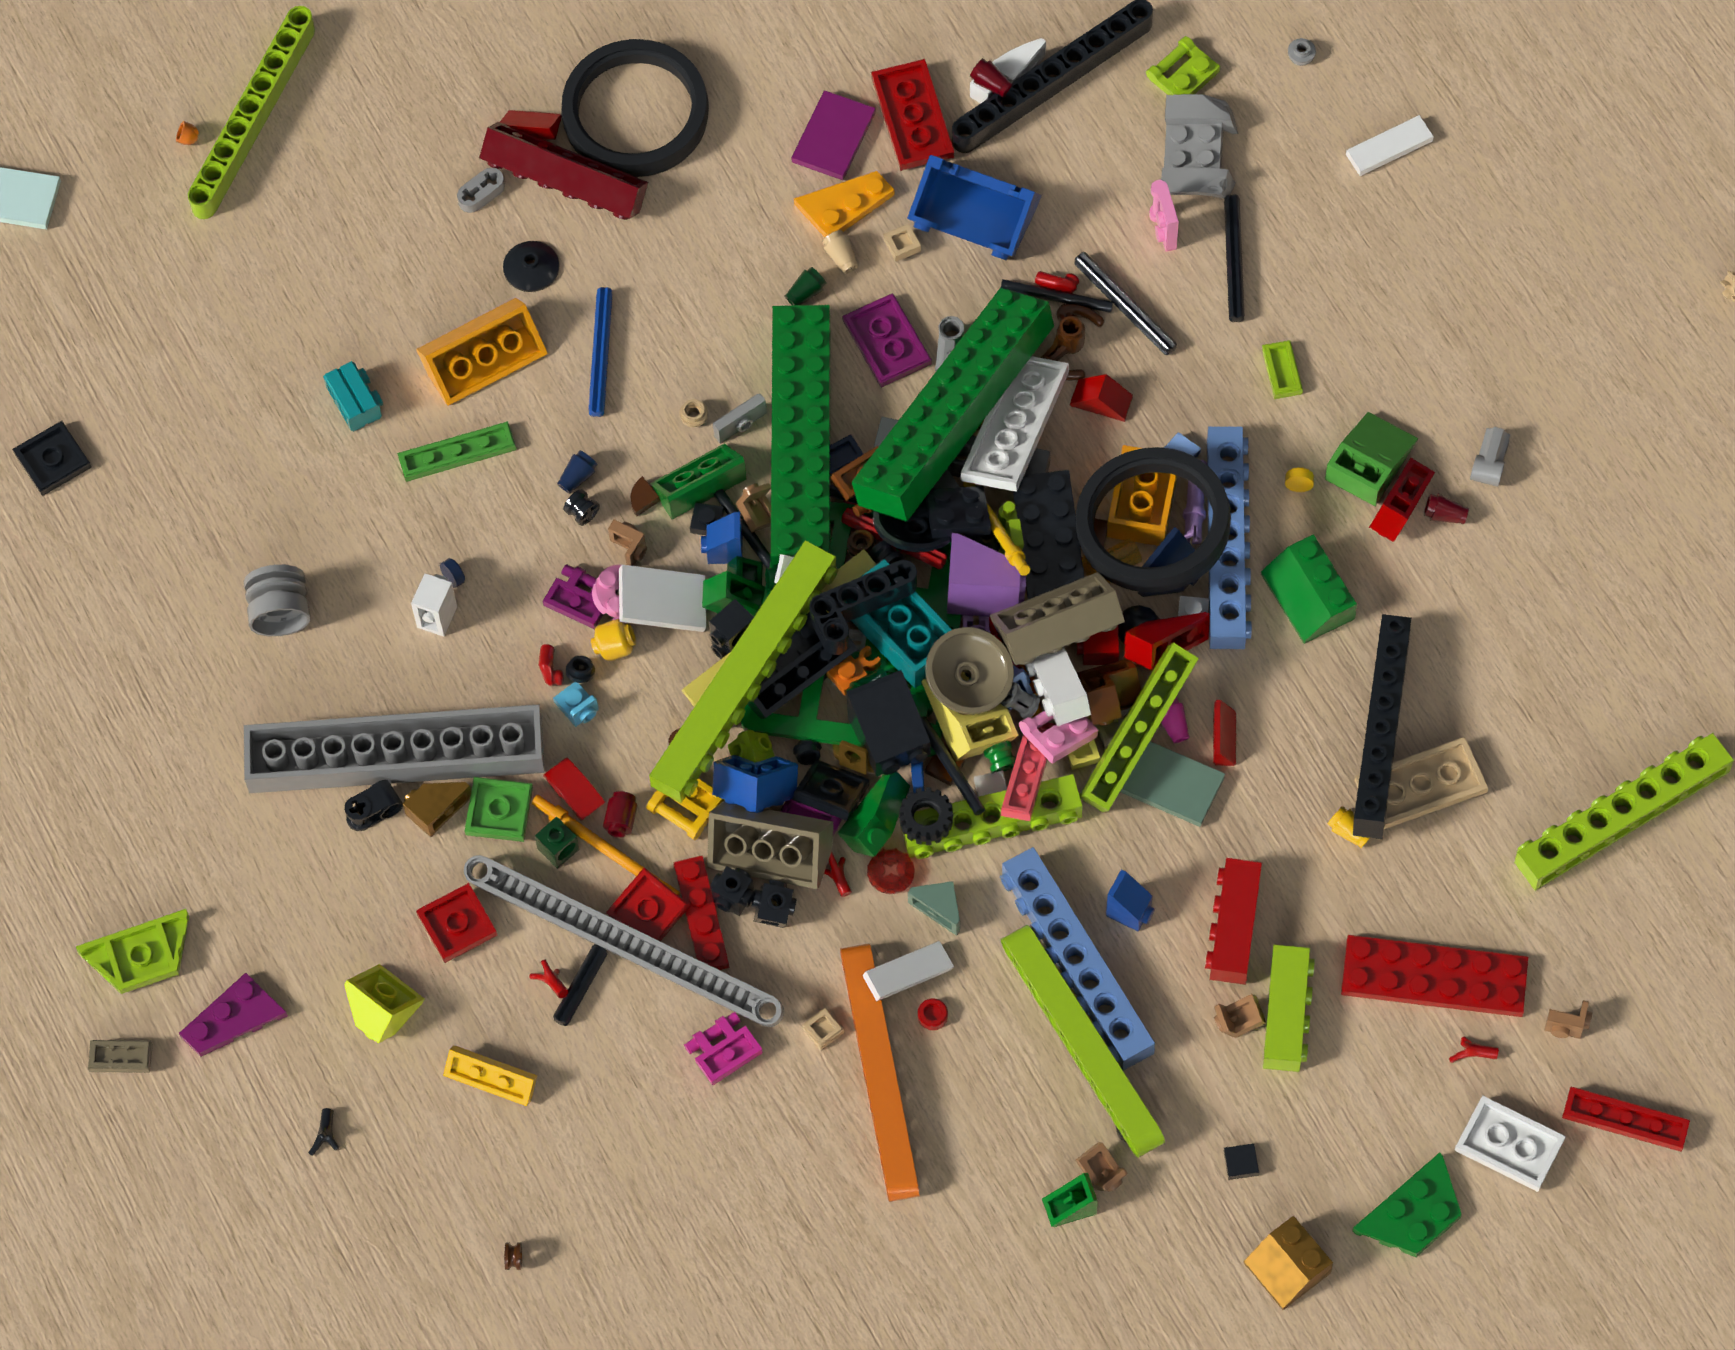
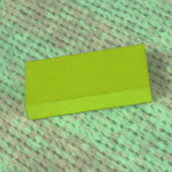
M1287 340L1262 345V353L1274 399L1302 395L1303 388L1291 341Z

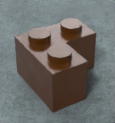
M1128 659L1077 672L1087 694L1091 712L1088 718L1093 725H1108L1113 723L1114 719L1121 718L1120 707L1132 706L1141 691L1137 668Z

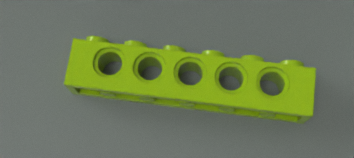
M1071 774L1041 782L1030 821L1001 816V808L1007 790L979 796L978 798L985 811L977 816L973 813L966 800L951 803L953 808V826L946 838L941 837V842L936 844L935 841H931L932 845H926V842H922L919 845L916 844L915 839L910 841L907 838V834H904L902 831L909 859L914 857L924 859L932 856L935 852L943 850L954 852L961 849L964 845L973 843L975 845H983L994 838L1002 836L1004 838H1012L1023 831L1031 829L1032 831H1041L1052 824H1071L1077 821L1078 818H1082V803L1074 775ZM1045 802H1053L1057 806L1053 809H1047L1042 805ZM928 808L916 811L913 817L918 824L926 826L936 823L939 814L935 809ZM994 815L997 816L999 820L997 822L990 823L987 822L985 818L987 816ZM961 822H966L970 825V827L968 829L961 830L958 829L956 825Z

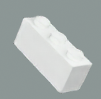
M1064 646L1059 652L1043 654L1036 657L1033 662L1025 664L1028 676L1035 677L1033 684L1038 697L1044 696L1045 698L1042 700L1046 715L1048 717L1053 716L1057 726L1091 715L1087 694Z

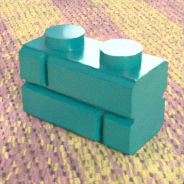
M351 361L323 376L327 390L351 431L354 432L364 427L367 423L370 424L381 418L380 406L383 405V402L377 390L371 392L367 384L371 382L364 368L358 370L356 364Z

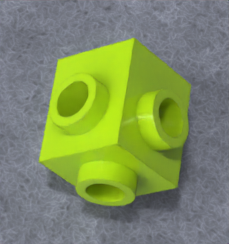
M746 730L739 733L737 738L727 745L731 756L737 755L755 763L775 757L771 741L766 733Z

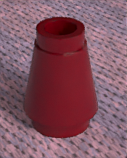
M982 58L970 74L975 84L1002 97L1008 93L1013 85L991 60L987 62Z
M1440 493L1437 495L1430 494L1424 509V516L1429 517L1430 521L1465 524L1469 508Z

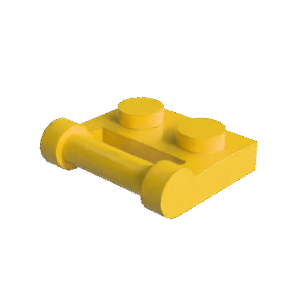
M697 779V788L690 797L686 796L682 803L674 800L698 816L693 822L663 803L665 798L669 796L657 790L648 801L646 809L653 814L657 812L687 832V836L693 840L699 838L704 827L709 822V812L724 801V799L712 795L713 788Z

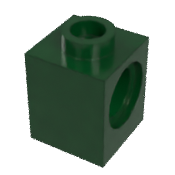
M557 816L535 835L537 849L557 869L579 850L577 836Z

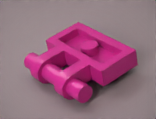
M735 1012L727 1017L721 1016L715 1020V1025L704 1032L698 1031L692 1035L693 1039L684 1044L685 1049L690 1055L698 1049L703 1051L701 1055L695 1058V1062L712 1086L763 1053L761 1046L746 1026L736 1032L732 1027L741 1022ZM721 1034L726 1037L713 1047L710 1044L712 1040Z

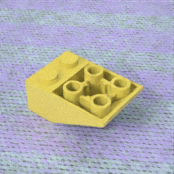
M962 672L961 678L968 681L969 677ZM927 678L921 681L955 762L983 754V751L1004 741H1012L1019 736L1008 709L1001 705V703L994 709L981 714L969 715L958 713L944 706L934 696L928 685Z

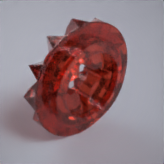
M883 848L875 857H872L867 865L869 882L876 890L885 894H896L904 891L911 885L914 879V862H912L907 853H903L897 848L889 850ZM898 863L896 867L898 875L890 873L884 877L886 868L883 864L892 867Z

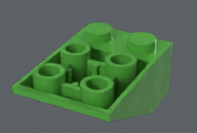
M1367 412L1341 442L1328 462L1325 480L1376 507L1415 446L1418 438Z

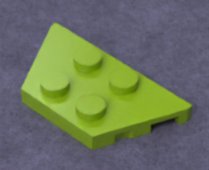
M183 909L78 945L76 949L78 954L120 994L179 975L189 915L187 909Z

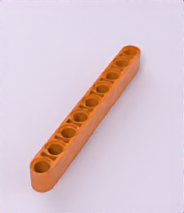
M868 943L840 948L888 1200L892 1202L919 1197L918 1182L882 1001H876L862 976L866 971L875 968L871 946Z

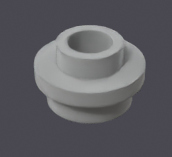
M1296 39L1288 47L1289 58L1294 64L1299 66L1309 64L1316 54L1314 44L1308 39ZM1298 49H1304L1306 51L1299 52Z

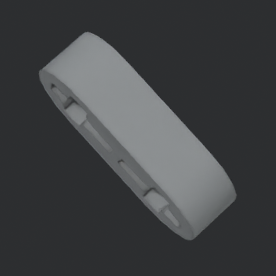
M487 168L464 184L457 193L458 204L461 210L468 213L476 212L501 194L505 187L502 172L497 168ZM488 179H490V180H492V181H495V180H496V181H497V184H495V185H493L492 183L487 184V180H488ZM465 196H475V201L472 202L470 199L465 200Z

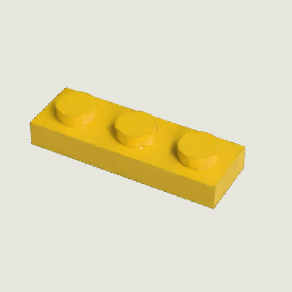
M455 1045L449 1049L443 1076L524 1106H528L531 1102L538 1076Z

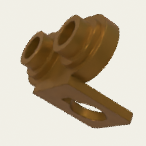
M843 740L839 745L833 744V755L839 760V765L865 775L867 772L874 773L868 761L867 749Z

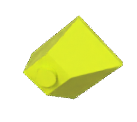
M380 964L346 980L344 984L355 1026L362 1030L369 1039L377 1043L394 1036L425 1000V998Z

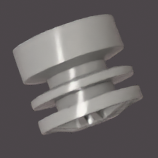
M286 564L269 565L253 570L246 575L244 588L246 590L245 597L249 604L247 614L251 631L263 636H284L301 631L308 626L311 619L309 604L305 597L307 588L305 586L306 580L303 570Z

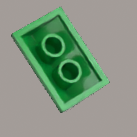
M722 444L649 484L659 496L660 502L670 518L674 519L693 509L695 502L704 503L710 500L719 489L726 491L747 480L745 461L739 453L726 444Z

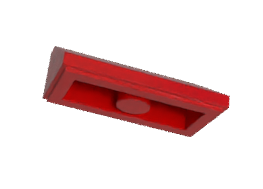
M509 110L500 123L540 139L555 140L562 115Z
M1222 700L1214 701L1213 764L1215 766H1235L1236 712Z

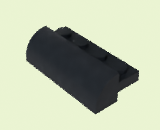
M826 610L817 612L820 615L828 614ZM810 612L807 613L805 625L800 631L796 630L794 632L789 649L784 655L780 653L775 661L777 664L774 672L769 678L765 677L763 679L758 696L753 702L749 700L748 706L761 719L767 718L858 650L850 637L849 647L844 653L839 655L828 653L811 624ZM833 634L829 637L832 639H838L842 636L839 634Z

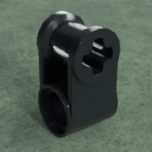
M388 780L378 781L370 788L347 800L344 809L347 824L355 831L367 830L380 821L396 815L403 808V803Z

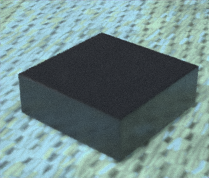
M1254 1144L1224 1148L1228 1180L1259 1176Z

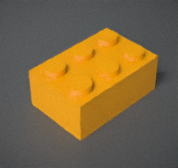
M1123 445L1121 454L1142 448ZM1159 472L1145 473L1128 478L1116 485L1107 522V537L1159 546L1166 538L1178 476Z

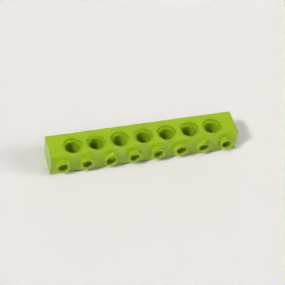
M1713 733L1705 738L1699 736L1689 743L1687 749L1682 752L1676 750L1664 759V763L1659 766L1651 765L1647 767L1636 780L1632 782L1627 780L1621 783L1613 794L1608 797L1606 795L1598 797L1591 803L1590 808L1583 812L1581 810L1573 812L1566 819L1567 822L1560 826H1550L1542 833V837L1534 842L1530 839L1521 844L1517 849L1514 863L1536 891L1730 772L1734 760ZM1696 761L1700 763L1702 767L1693 768L1692 766H1690L1689 762ZM1672 776L1676 778L1678 782L1670 783L1666 781L1664 777ZM1649 791L1654 797H1643L1640 792ZM1616 806H1625L1629 812L1621 813L1616 809ZM1595 820L1601 821L1605 827L1597 828L1591 822ZM1567 836H1577L1580 842H1570ZM1550 850L1555 853L1556 857L1548 858L1543 855L1542 851Z

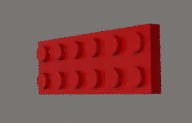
M1348 935L1341 995L1523 1017L1529 957Z

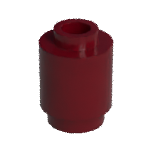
M616 791L609 798L603 828L608 831L609 835L622 838L632 833L638 807L636 797L633 794Z

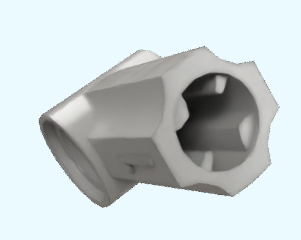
M947 316L939 324L935 372L964 336V324L958 317ZM952 330L958 332L957 335L952 337L945 334Z
M1498 427L1486 428L1480 453L1476 455L1470 480L1496 487L1499 486L1505 464L1503 460L1510 441V434L1505 432L1504 429Z

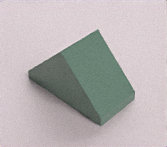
M953 881L910 888L908 891V903L957 936L960 932V918Z

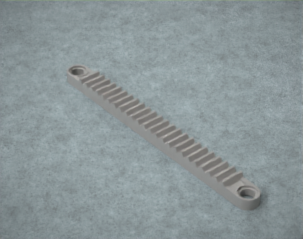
M473 856L465 863L464 875L469 882L511 904L578 935L593 944L599 945L762 1026L773 1027L783 1019L784 1007L782 1003L770 994L485 856ZM478 863H484L487 866V874L482 879L474 878L472 873L474 866ZM766 1003H773L776 1007L775 1016L771 1019H763L760 1014L761 1007Z

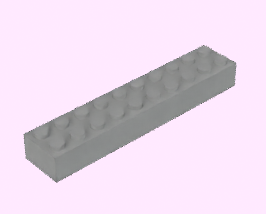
M540 705L244 725V777L249 793L373 785L385 779L391 784L545 773L543 724Z

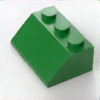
M1314 534L1288 546L1261 571L1263 579L1303 644L1355 619L1357 603Z

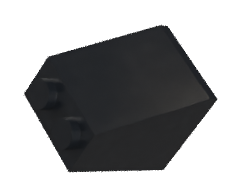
M901 670L846 692L848 720L862 748L868 750V761L876 777L883 774H893L900 767L910 763L918 764L931 755L929 737Z

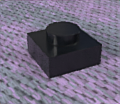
M695 502L690 533L707 536V525L723 518L724 507Z

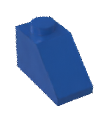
M733 512L707 525V536H701V553H707L708 564H728L736 556L743 557V534L740 512Z
M1121 869L1107 894L1106 916L1133 930L1139 931L1142 924H1148L1154 914L1155 908L1152 907L1153 896L1132 876Z

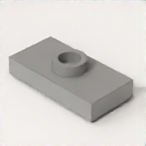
M760 393L756 394L713 422L714 437L720 444L737 432L746 431L752 426L754 421L767 414L766 400Z

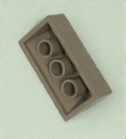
M1099 572L990 615L1000 640L1006 647L1015 665L1029 664L1038 656L1059 652L1063 646L1073 642H1084L1093 634L1114 630L1118 624L1125 622L1116 591Z
M723 801L709 812L707 868L724 871L726 866L734 870L735 868H740L749 873L751 877L818 889L832 851L833 822L764 809V811L759 813L747 811L743 806L728 804Z

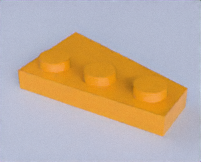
M878 171L794 198V205L826 237L835 231L842 230L844 232L892 198L895 195V190Z

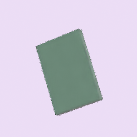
M1150 741L1120 793L1201 827L1225 779V773Z

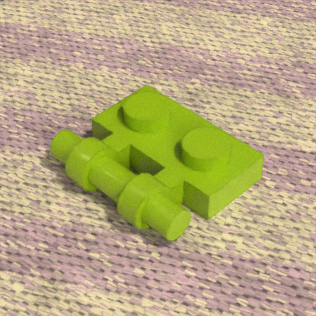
M1007 501L999 509L998 520L1013 543L1023 549L1024 543L1020 519L1017 518L1015 504ZM1000 544L998 552L1005 555V550Z

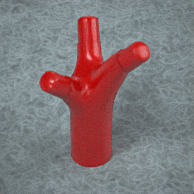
M831 851L829 857L831 870L825 869L824 874L833 879L840 896L845 897L852 893L844 874L846 859L841 857L837 863Z
M546 959L542 960L541 964L544 974L531 973L529 975L530 979H537L549 985L558 998L566 997L568 989L558 978L560 970L555 969L553 972Z
M1464 1036L1461 1038V1045L1466 1049L1449 1058L1451 1063L1461 1058L1475 1056L1497 1060L1499 1048L1473 1043Z

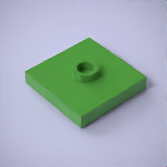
M474 777L464 830L465 835L524 842L533 784Z

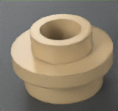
M688 400L680 408V420L688 427H699L706 422L708 409L699 400ZM692 412H696L699 414L696 417L689 416V414Z

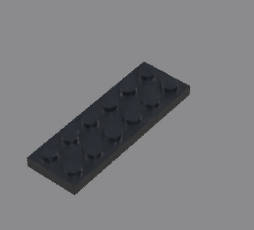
M1069 470L1024 475L1017 492L1013 491L1017 518L1020 519L1024 543L1022 551L1025 554V561L1030 567V572L1026 575V591L1029 600L1084 578L1080 543L1076 532V515Z

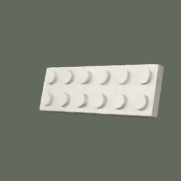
M1033 356L1029 359L985 417L961 471V481L1017 492L1067 378L1069 363Z

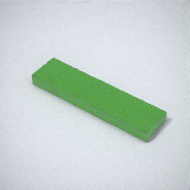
M507 421L397 454L405 481L408 482L516 450V446Z

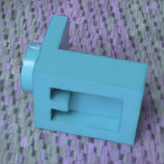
M577 682L572 683L553 697L554 703L575 727L582 722L587 723L592 720L599 710L597 699L594 695L589 696Z

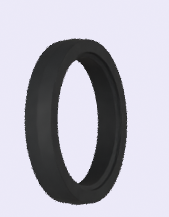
M629 39L604 45L588 54L578 63L566 81L562 95L561 114L565 132L578 154L632 176L645 177L659 174L675 167L695 150L707 126L709 101L706 87L699 71L684 54L660 42ZM644 63L661 67L675 75L684 84L690 95L692 105L686 125L672 141L658 149L644 153L613 151L592 139L581 124L579 106L585 90L599 75L611 68L624 64Z
M1159 447L1142 448L1126 452L1111 459L1090 477L1080 494L1077 504L1076 532L1087 561L1106 580L1132 591L1150 593L1170 591L1199 579L1219 560L1227 545L1230 534L1231 509L1220 479L1204 462L1190 454L1175 449ZM1154 472L1169 473L1187 479L1205 494L1213 510L1209 533L1203 543L1192 554L1167 566L1139 567L1120 561L1101 545L1094 531L1095 516L1103 498L1116 485L1133 476Z

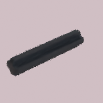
M596 944L591 947L568 988L567 996L562 999L553 1015L554 1021L558 1024L567 1026L570 1023L607 957V950Z

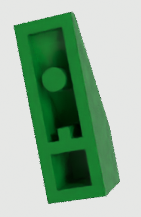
M898 771L890 775L883 774L849 817L848 821L837 832L854 852L875 857L893 834L902 801L906 798L910 785Z

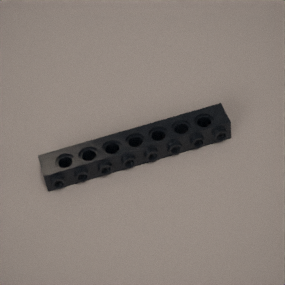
M1382 614L1355 806L1353 836L1383 839L1412 617Z

